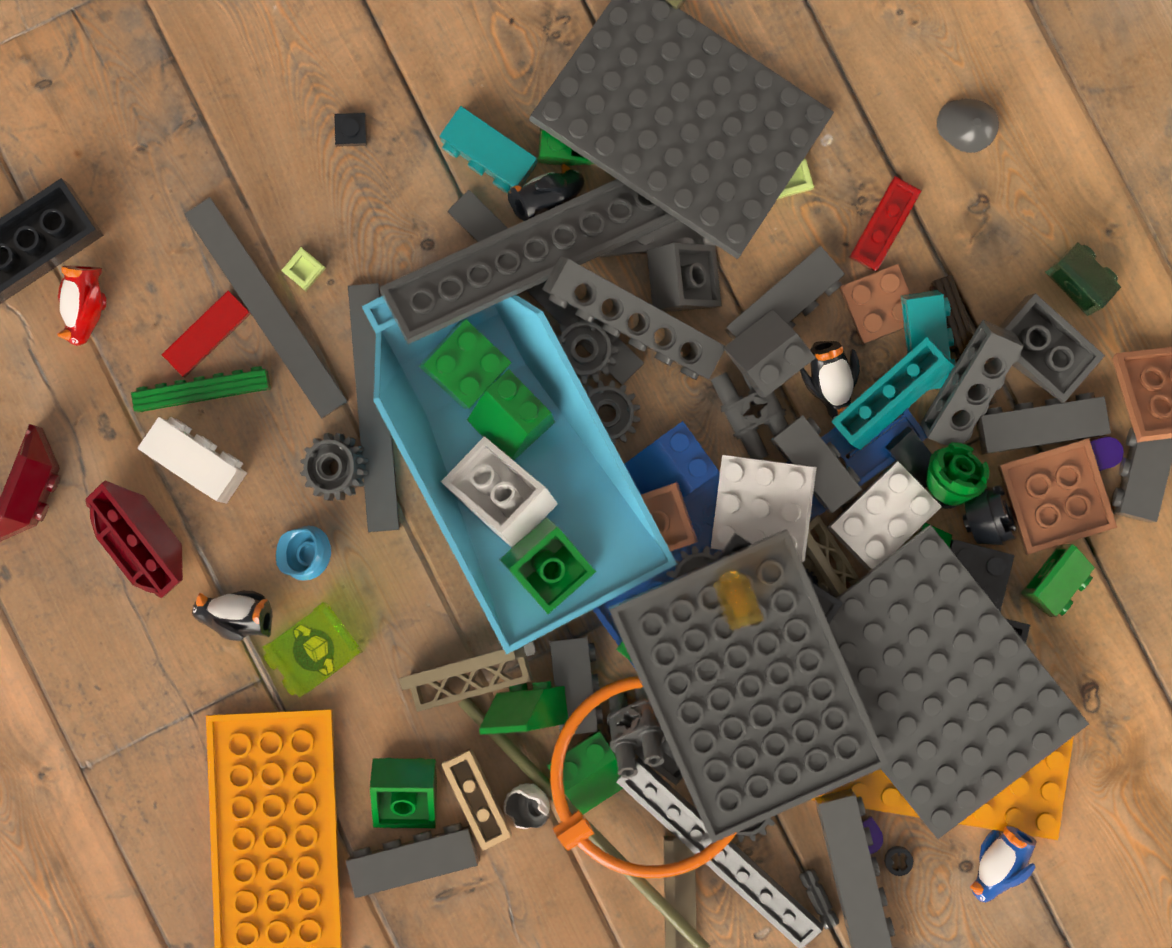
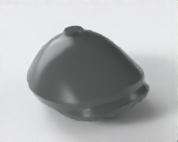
M959 99L947 102L937 117V129L942 138L954 148L967 153H975L987 148L995 139L999 128V119L996 111L990 105L976 99Z

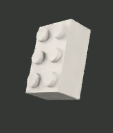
M171 416L168 420L158 417L137 449L215 501L227 504L247 472L241 469L243 463L224 451L221 454L217 453L215 450L218 446L207 438L201 437L198 434L195 437L190 435L189 433L192 428L180 420L174 419Z
M895 462L827 526V529L870 572L898 550L942 506L899 462Z

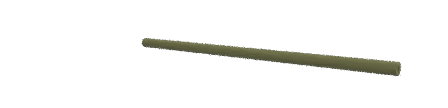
M470 698L463 699L459 706L480 727L486 715ZM504 733L487 734L554 803L550 780ZM566 798L570 812L573 814L578 809ZM590 823L594 834L588 838L606 853L628 862ZM623 874L694 948H710L706 940L645 878Z

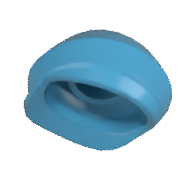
M302 526L298 529L287 531L278 541L276 564L282 573L290 575L297 580L305 581L318 577L330 562L331 545L329 539L321 529L315 526Z

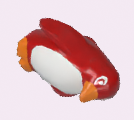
M62 266L61 272L64 274V278L59 286L58 299L65 328L57 335L66 339L70 344L80 346L87 343L100 319L101 311L106 308V296L100 291L98 280L102 274V268Z

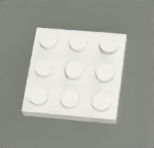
M722 455L711 548L723 550L734 532L754 544L787 529L801 562H804L816 467Z

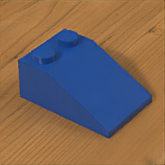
M683 421L624 464L640 495L678 482L682 497L684 498L719 473L717 467Z

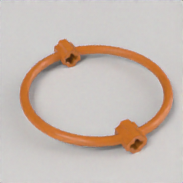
M631 676L612 682L595 691L573 711L564 724L554 747L550 769L552 798L561 821L552 829L567 851L578 845L596 862L619 873L642 878L675 876L691 871L710 861L731 842L737 833L711 843L697 854L678 862L664 865L634 864L613 857L596 846L588 838L594 834L590 823L579 809L571 814L565 797L563 785L564 760L573 734L583 719L605 700L624 691L643 688L639 676Z

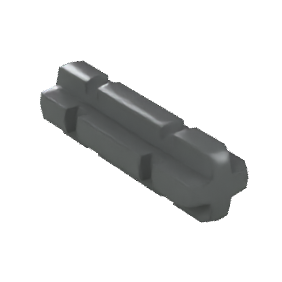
M813 868L803 871L799 877L803 886L807 887L806 892L817 915L820 914V922L826 930L839 924V920L834 910H831L832 905L822 884L818 883L819 877Z

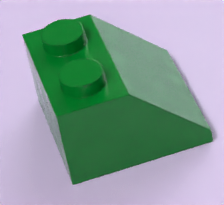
M509 369L485 390L467 419L482 437H486L513 461L555 423L552 413Z
M547 517L499 559L547 614H550L596 573L558 526Z
M1058 545L1020 594L1049 617H1057L1058 614L1063 616L1072 606L1074 601L1071 598L1076 591H1083L1093 579L1090 574L1095 567L1075 545Z
M551 681L532 683L533 688L528 689L527 683H522L509 687V691L496 693L479 728L480 735L528 732L565 724L568 719L565 687H552Z
M598 729V732L592 733L569 748L564 760V792L571 803L582 814H585L623 789L616 782L619 777L616 755L600 729ZM551 761L547 763L549 770L551 769Z
M373 758L370 779L373 828L436 829V759Z

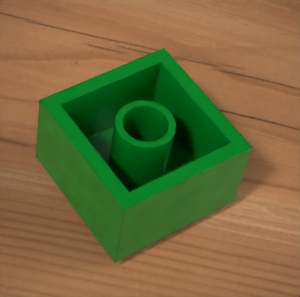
M464 319L449 332L423 360L419 367L463 409H469L512 362L467 319Z

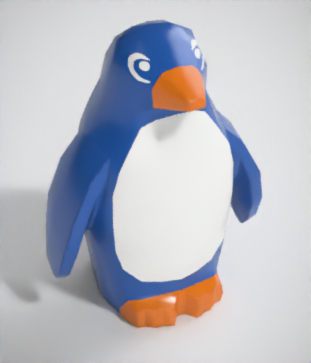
M1006 826L1000 836V831L992 830L986 836L981 845L978 876L970 886L974 896L980 902H989L1008 889L1022 884L1030 877L1035 870L1034 863L1028 865L1037 843L1033 837L1010 826Z

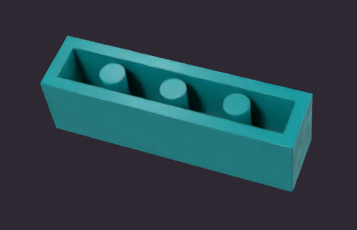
M926 337L831 422L852 446L861 450L955 366L939 347Z

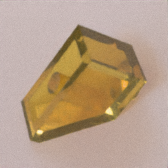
M738 571L729 572L719 576L720 581L713 583L723 619L731 630L764 620L749 579L745 574L739 575Z

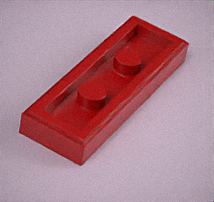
M894 176L849 258L877 272L918 199L921 190Z
M228 290L161 355L185 378L251 313Z

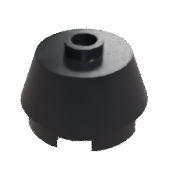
M987 485L982 494L965 502L966 514L963 515L964 525L968 533L972 532L977 544L1006 545L1007 541L1017 539L1013 532L1016 531V526L1011 508L1001 498V496L1005 495L1001 485L990 488Z

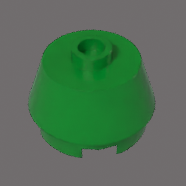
M952 442L948 447L938 449L931 455L927 474V487L931 494L940 502L951 506H958L979 496L986 489L990 476L989 467L986 461L982 464L972 454L974 450L972 447Z

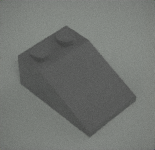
M1036 293L1026 296L999 326L1015 333L1024 346L1019 360L1012 366L1062 403L1071 396L1105 356Z

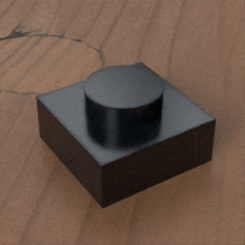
M365 113L334 114L336 147L367 146Z

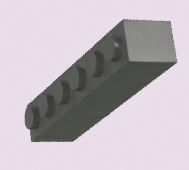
M852 789L815 797L851 948H893L890 937L895 936L891 918H885L883 910L884 906H888L886 894L883 887L878 888L876 876H880V869L876 857L871 858L868 846L873 845V840L869 827H863L861 819L862 815H866L862 797H856Z

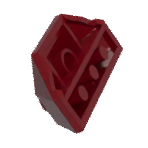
M32 424L28 425L0 496V542L37 526L39 521L42 522L49 508V505L46 504L49 494L57 489L60 481V475H58L60 467L43 428Z
M108 481L102 482L85 499L86 505L90 510V520L95 537L133 586L146 592L154 593L160 598L165 597L183 580L181 542L144 495Z

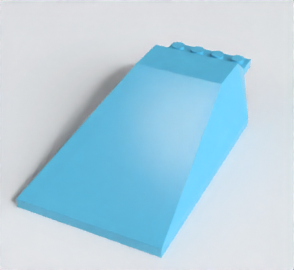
M514 295L464 319H467L512 362L500 376L509 369L552 413L555 423L514 461L544 485L556 500L558 505L546 517L558 526L596 571L550 614H547L499 560L512 547L495 534L441 483L449 472L483 438L467 421L482 395L469 409H463L419 367L423 360L460 321L407 344L383 296L362 306L376 333L373 401L506 655L677 565L545 314L518 295Z

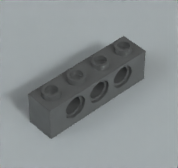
M982 320L920 423L927 438L946 446L952 442L964 444L971 438L977 421L987 412L993 395L1003 386L1006 374L1021 356L1024 346L1015 333ZM994 357L990 363L985 364L988 359ZM978 384L974 389L969 390L971 386ZM962 410L958 415H954L957 411Z

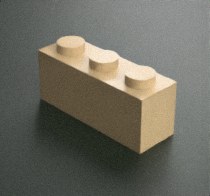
M472 748L444 761L441 766L482 851L510 838L512 831Z

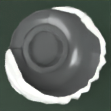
M520 784L507 794V798L504 801V812L512 818L516 828H539L549 819L551 809L549 799L535 784Z

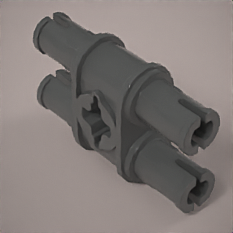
M727 372L711 379L723 404L720 406L721 412L725 413L735 433L733 436L741 439L750 458L762 459L769 454L757 432V429H759L758 425L762 423L764 425L768 424L773 436L788 426L784 417L786 409L782 408L775 392L773 391L767 397H760L744 377L750 391L748 392L749 395L743 398L742 395H738ZM749 402L753 406L764 404V407L757 412V419L754 415L743 417V414L750 408Z
M644 688L635 689L636 701L629 706L627 691L609 698L610 713L607 717V724L610 726L612 739L610 748L616 755L618 775H621L623 778H631L638 774L635 750L640 746H643L645 764L653 767L664 763L661 742L664 733Z

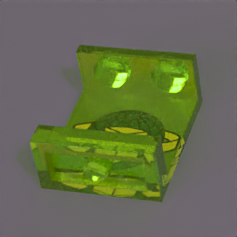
M322 602L313 609L312 613L274 641L262 647L266 652L263 658L272 670L278 668L284 676L281 682L292 696L297 694L299 698L303 697L363 652L327 602Z

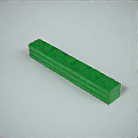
M258 366L250 368L251 371L243 372V370L231 371L232 375L224 376V373L213 374V378L205 379V376L195 377L192 382L177 380L174 381L175 385L167 386V383L156 384L155 388L148 389L147 386L138 387L136 391L131 392L133 409L139 413L271 390L268 370Z

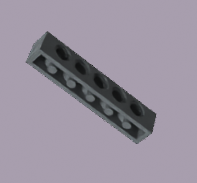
M559 257L542 289L551 294L548 299L563 308L570 304L578 309L575 315L590 323L593 322L594 318L604 323L602 327L604 331L616 337H619L621 333L630 337L628 344L645 352L647 347L657 352L654 358L669 366L674 361L683 366L680 370L681 373L694 380H697L698 376L709 380L724 352L723 347L725 345L568 258ZM584 284L586 286V294L582 299L577 300L575 290L577 286ZM610 298L613 303L612 310L608 314H603L602 304ZM637 313L639 322L636 327L630 329L628 320L632 314ZM663 328L665 336L661 342L656 343L654 339L655 333L658 329ZM689 342L690 352L687 356L682 357L681 347Z

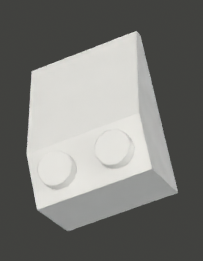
M483 437L441 481L451 493L512 548L539 525L558 505L544 485L486 437Z

